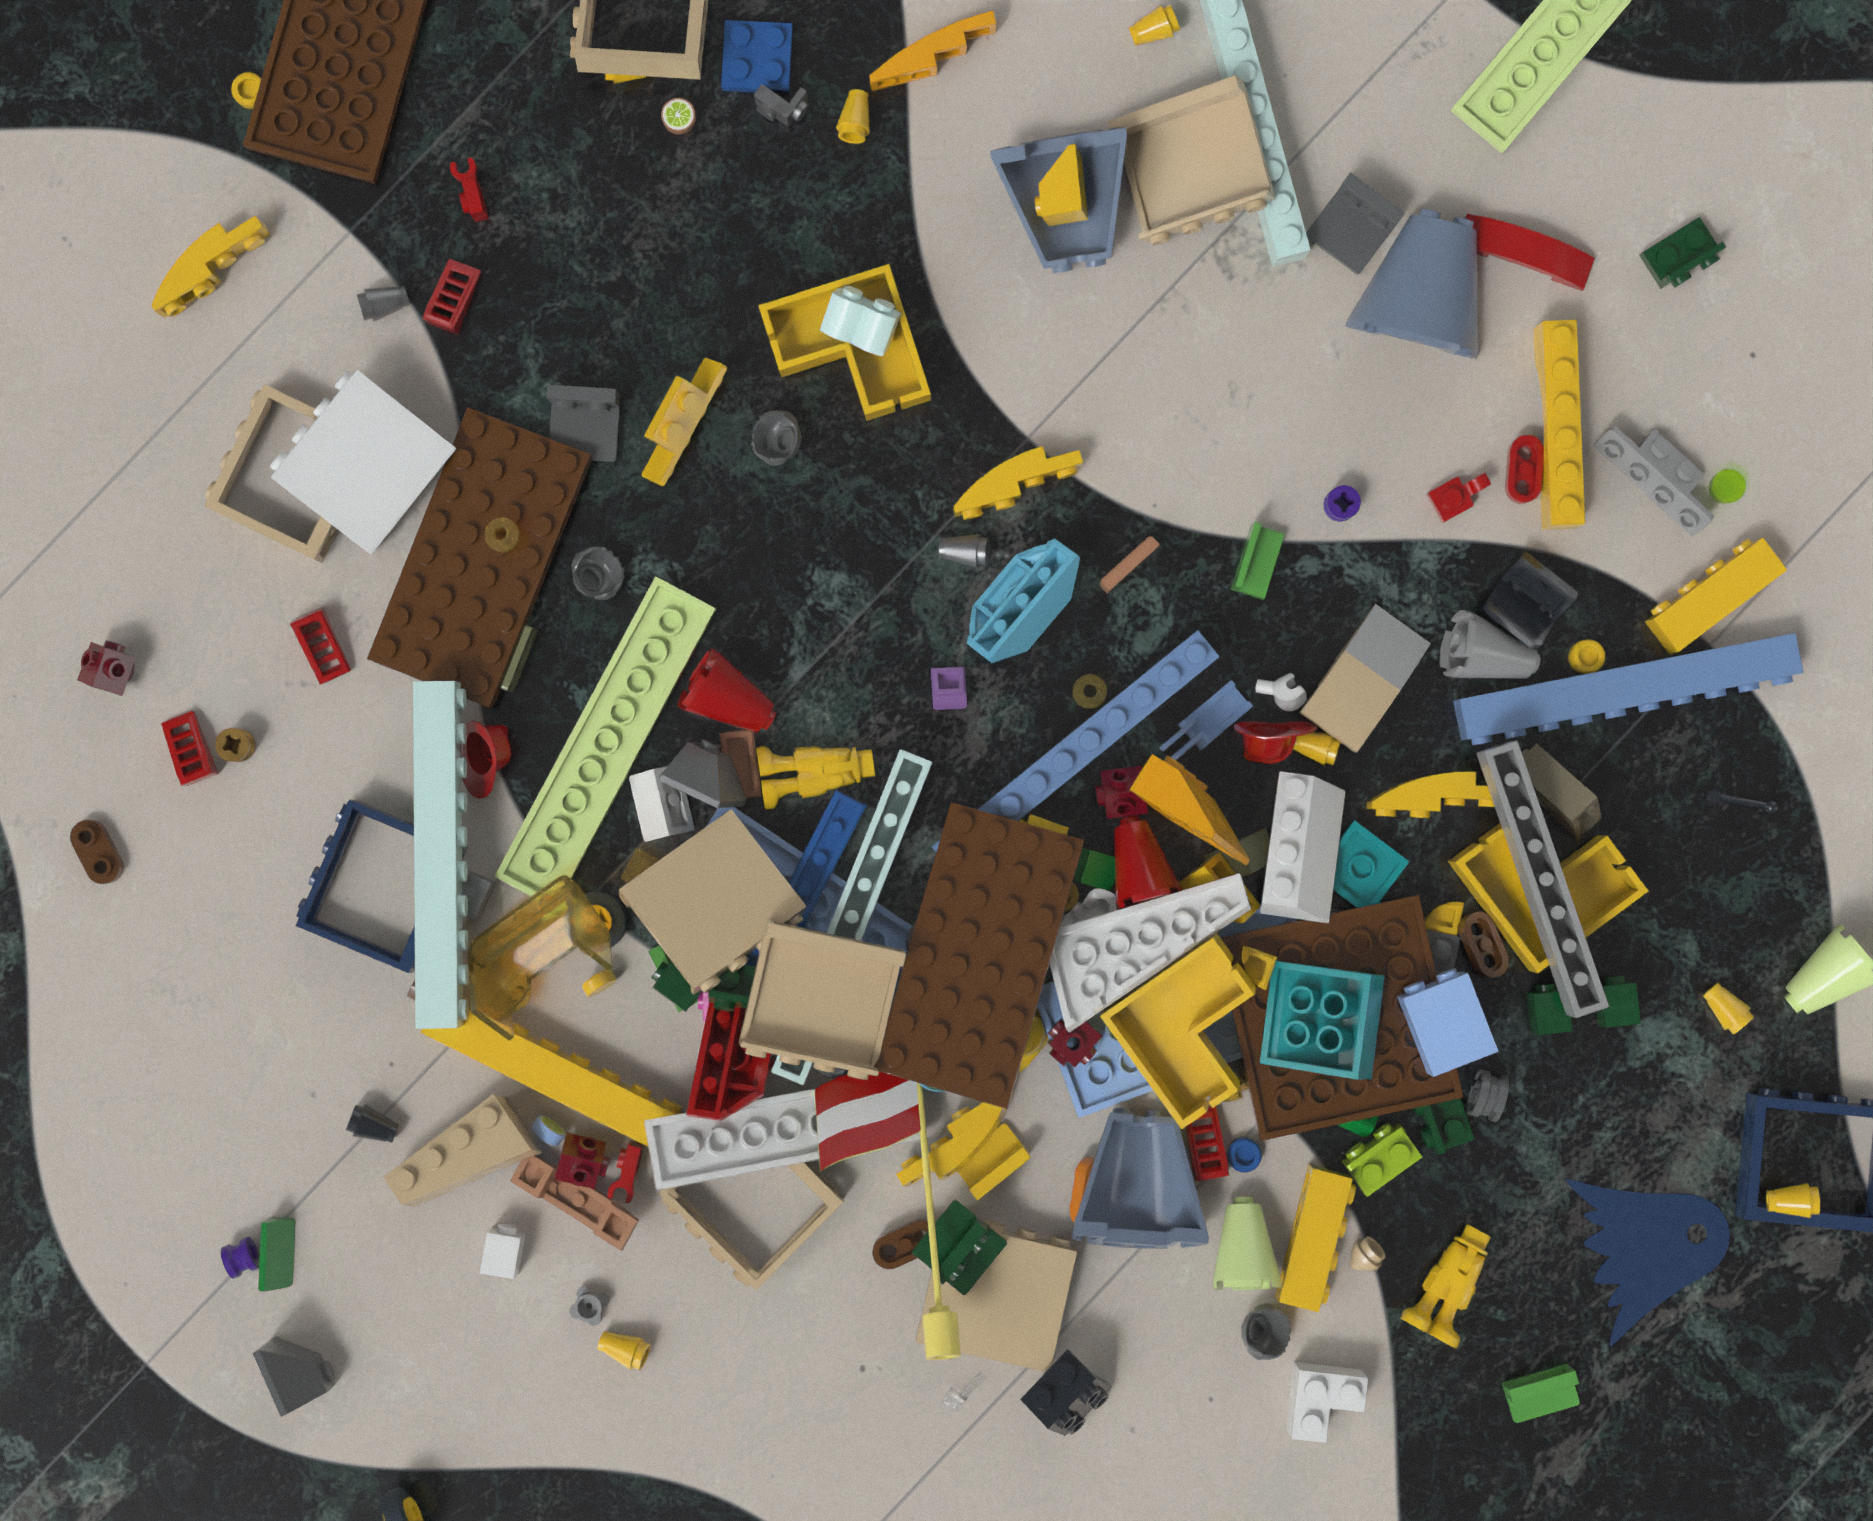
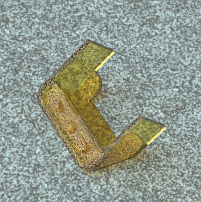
M563 875L552 881L477 935L468 948L471 1013L508 1041L514 1038L512 1013L525 1007L531 999V980L576 948H579L586 956H590L606 970L609 971L614 968L609 929L580 886L570 877Z

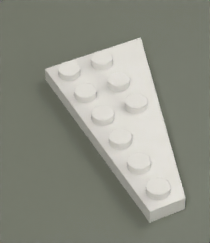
M1240 873L1061 927L1050 960V968L1066 1030L1071 1032L1249 911L1251 907Z

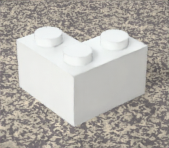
M1294 1362L1286 1428L1291 1439L1326 1443L1330 1409L1364 1412L1368 1377L1361 1369Z

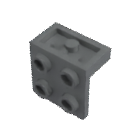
M1350 172L1338 191L1308 229L1306 235L1310 241L1353 273L1359 275L1404 216L1405 212Z
M547 385V399L552 403L549 439L591 454L593 456L592 461L616 462L621 403L620 393L616 389Z

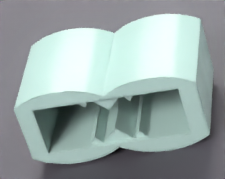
M838 287L832 292L820 331L835 339L851 343L872 354L884 356L889 350L901 313L895 310V305L887 300L875 299V301H871L865 298L863 292L855 287Z

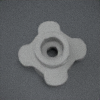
M587 1286L580 1287L576 1293L578 1298L575 1304L570 1307V1315L574 1319L579 1318L582 1321L589 1322L592 1326H596L602 1321L601 1313L603 1308L608 1305L609 1298L605 1293L597 1294L592 1292ZM587 1303H591V1304H592V1308H591V1309H588V1308L586 1307V1304H587Z

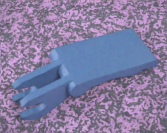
M1231 680L1179 724L1181 729L1159 748L1164 751L1185 733L1191 740L1170 758L1178 759L1194 744L1201 751L1252 708L1253 705L1250 701H1246Z

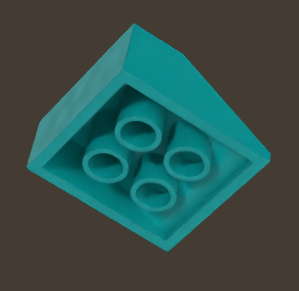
M1276 961L1269 986L1260 1064L1357 1080L1372 1079L1385 976Z

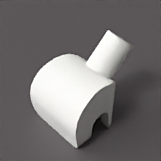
M1292 673L1280 677L1275 682L1257 680L1256 693L1274 695L1276 704L1285 711L1297 710L1307 700L1306 692L1301 685L1291 689L1296 685Z

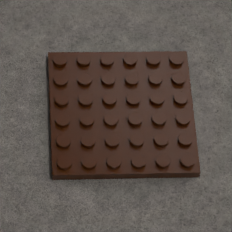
M1419 895L1330 913L1329 923L1301 919L1220 937L1234 956L1231 965L1233 966L1238 962L1245 972L1246 970L1242 962L1243 946L1277 956V961L1385 976L1372 1079L1357 1080L1260 1064L1269 986L1267 990H1264L1255 985V994L1232 1010L1255 1121L1261 1141L1463 1098L1457 1068L1434 1077L1427 1074L1397 996L1405 993L1404 987L1410 984L1424 981V984L1427 985L1437 981Z

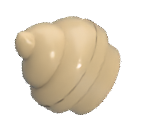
M1373 1238L1358 1239L1353 1243V1249L1350 1253L1352 1258L1350 1260V1267L1358 1271H1375L1382 1265L1381 1261L1385 1259V1253Z

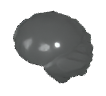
M774 410L760 416V421H757L753 427L752 449L758 458L764 460L769 465H781L796 455L801 447L802 435L798 422L788 411Z
M592 546L579 551L574 556L571 564L573 583L584 596L593 597L598 600H607L614 597L621 588L624 579V568L621 567L622 563L619 562L618 557L613 555L612 551H608L605 547Z
M1264 1303L1256 1306L1245 1317L1241 1325V1337L1252 1357L1257 1360H1271L1278 1358L1282 1353L1286 1352L1285 1347L1288 1346V1342L1291 1340L1289 1336L1291 1333L1289 1327L1291 1321L1288 1320L1289 1317L1285 1311L1276 1308V1306L1270 1303Z

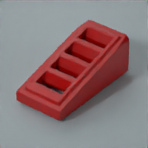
M449 259L422 319L428 324L458 335L482 271ZM453 272L461 273L470 278L467 283L453 278ZM452 284L464 289L462 295L448 290V285ZM444 296L459 301L457 306L443 302ZM439 308L452 312L451 319L438 314Z
M323 607L291 621L290 625L320 685L352 671ZM319 621L321 627L305 633L304 627ZM325 633L326 640L311 646L309 640ZM330 646L332 647L334 652L318 659L316 658V652ZM336 658L338 659L339 665L322 671L321 665Z
M194 711L161 723L181 786H189L219 774ZM189 723L190 730L177 735L174 734V728ZM193 736L194 742L182 747L179 746L178 741ZM197 748V755L184 759V753ZM201 761L202 767L189 772L187 766Z
M1209 1106L1207 1112L1196 1119L1211 1118L1212 1124L1193 1127L1192 1123L1185 1127L1193 1176L1196 1181L1229 1176L1216 1106L1214 1108ZM1207 1132H1213L1214 1138L1195 1141L1194 1135ZM1216 1146V1152L1198 1155L1197 1149ZM1218 1160L1219 1166L1202 1169L1200 1167L1201 1162Z

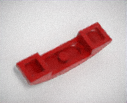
M1473 214L1466 215L1465 219L1474 221L1473 229L1477 231V255L1486 258L1491 255L1551 276V280L1580 291L1584 290L1595 259L1594 257L1560 240L1518 225Z

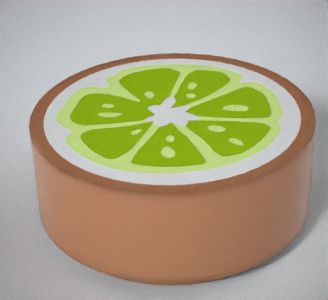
M673 98L666 102L662 108L661 118L663 124L671 133L685 134L694 127L696 114L689 101L683 98Z

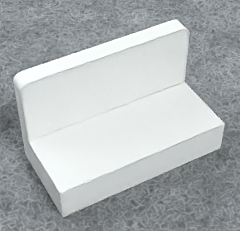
M668 766L648 770L629 777L645 842L695 830L687 794L659 781L661 774Z

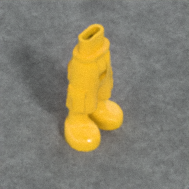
M766 746L756 747L760 777L796 770L798 772L797 777L761 780L765 810L774 809L778 805L780 798L793 792L799 791V795L802 798L820 796L827 793L828 790L848 786L855 782L860 783V778L875 776L871 749L856 751V747H852L851 752L850 748L811 746L795 748L793 756H779L773 754Z
M1467 1224L1461 1237L1455 1236L1454 1241L1443 1252L1438 1264L1434 1265L1422 1284L1423 1290L1426 1291L1422 1299L1414 1307L1405 1309L1400 1319L1457 1348L1460 1343V1336L1453 1329V1320L1458 1309L1463 1311V1309L1466 1310L1475 1293V1284L1485 1261L1484 1256L1488 1254L1484 1250L1491 1237ZM1439 1299H1443L1444 1303L1431 1321V1314Z

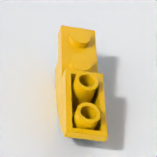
M253 216L230 232L221 223H217L203 233L183 252L166 274L152 302L153 310L164 318L167 316L174 317L182 313L187 308L186 304L195 298L202 299L210 295L215 290L214 286L221 282L214 270L229 267L236 261V256L246 250L252 251L263 245L265 242L264 238L271 235L265 224L257 216Z
M1041 446L1003 462L977 480L954 505L955 517L963 515V519L968 520L983 515L982 509L995 506L996 511L1013 507L1016 505L1015 500L1021 498L1019 485L1024 484L1025 488H1032L1044 484L1045 477L1057 474L1058 479H1063L1078 474L1077 468H1081L1083 465L1080 450L1047 459L1044 448Z
M1452 772L1429 775L1398 784L1369 800L1366 809H1376V816L1396 817V810L1410 811V817L1430 818L1431 812L1440 811L1441 798H1444V805L1465 806V799L1478 800V806L1480 807L1495 806L1488 786L1476 785V772Z
M982 1102L972 1110L967 1106L951 1116L953 1122L947 1125L953 1138L949 1140L945 1136L930 1146V1173L934 1171L938 1179L944 1181L960 1170L987 1143L999 1126L1007 1109ZM918 1154L909 1158L901 1164L903 1170L896 1174L902 1186L909 1187L924 1178L922 1158Z

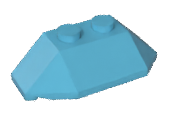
M1056 539L1048 541L1045 545L1036 546L1016 554L972 606L970 635H968L967 644L991 663L1028 651L1071 600L1080 557Z

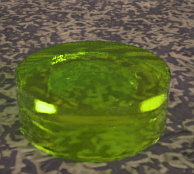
M1725 469L1716 473L1709 482V493L1720 504H1731L1738 501L1746 490L1744 477L1733 469Z

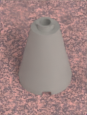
M1458 611L1451 619L1452 622H1456L1452 632L1446 630L1440 649V667L1446 668L1447 671L1443 672V674L1448 677L1526 679L1532 673L1534 674L1540 665V655L1537 654V650H1533L1527 645L1520 643L1512 633L1470 611Z

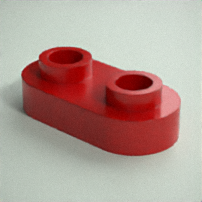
M1520 436L1508 448L1505 492L1508 498L1517 504L1529 503L1536 499L1541 492L1544 446L1535 436ZM1521 448H1526L1529 451L1530 456L1528 459L1520 457L1519 451ZM1519 481L1526 484L1527 491L1525 493H1520L1517 490L1516 486Z

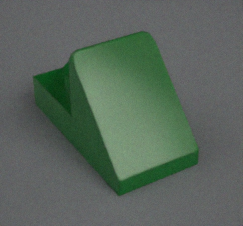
M1083 848L1074 881L1111 892L1115 880V857Z

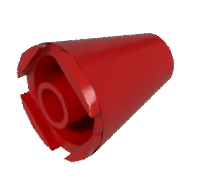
M713 648L710 649V652L707 651L689 678L688 689L690 691L683 690L677 707L684 711L756 733L761 728L767 730L776 715V712L772 711L774 703Z
M1131 816L1120 820V826L1114 829L1117 910L1183 891L1149 823L1146 820H1140L1139 816Z

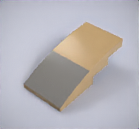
M1375 604L1336 657V661L1318 684V688L1300 713L1355 753L1358 752L1398 695L1431 643Z

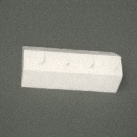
M1279 772L1260 908L1261 914L1329 923L1345 798L1344 790L1315 776Z

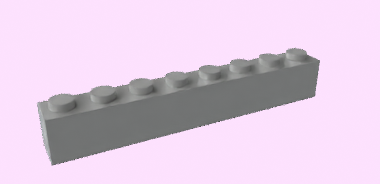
M1518 741L1507 742L1477 752V757L1566 1015L1578 1018L1609 1007Z

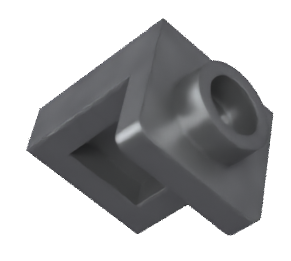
M763 84L760 85L754 94L755 102L758 105L756 109L759 113L771 121L777 118L788 127L794 119L800 121L809 107L807 91L803 88L798 90L790 103Z

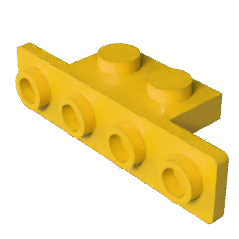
M704 358L691 383L681 377H675L644 435L656 443L657 446L642 472V477L661 486L666 484L668 478L673 474L675 465L683 450L688 446L698 422L706 413L711 398L722 383L723 376L727 371L725 365Z

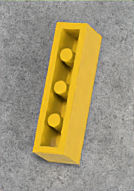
M1749 538L1743 540L1732 549L1734 553L1732 557L1725 562L1722 558L1718 559L1704 570L1707 573L1704 578L1698 582L1695 578L1688 581L1677 590L1680 596L1672 602L1665 599L1650 610L1653 616L1646 620L1645 623L1669 654L1682 650L1787 571L1764 538L1751 541Z
M1308 1164L1280 1273L1281 1288H1277L1275 1292L1278 1302L1318 1313L1321 1304L1326 1305L1330 1294V1284H1326L1329 1271H1335L1339 1252L1335 1251L1338 1237L1343 1238L1347 1226V1218L1343 1217L1346 1204H1352L1356 1186L1352 1184L1353 1178L1348 1174Z

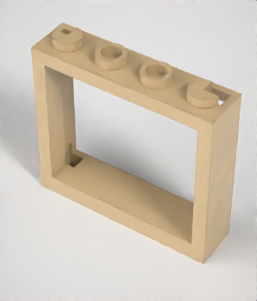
M580 0V7H574L573 26L577 28L576 37L570 38V57L575 58L578 72L684 79L701 78L708 0H690L685 54L591 48L597 0Z
M264 384L262 389L257 390L251 399V411L247 420L241 421L236 429L235 438L237 440L232 450L227 451L221 460L220 469L222 471L217 481H213L207 488L205 493L207 501L204 507L323 563L338 529L321 516L308 543L305 544L224 505L274 401L313 420L317 419V416L313 414L315 408Z
M809 1162L789 1165L788 1167L824 1204L758 1270L677 1189L678 1187L663 1189L659 1192L663 1197L660 1201L667 1207V1210L673 1215L678 1212L687 1221L685 1224L686 1229L697 1239L703 1237L711 1245L709 1248L711 1254L721 1263L727 1261L735 1269L733 1272L735 1278L746 1287L751 1285L755 1290L843 1203L845 1197Z

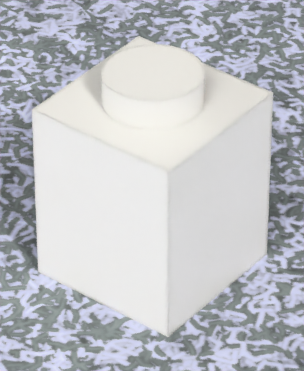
M497 1224V1228L492 1227L486 1233L480 1274L514 1279L520 1271L526 1233L517 1232L518 1227L509 1224Z

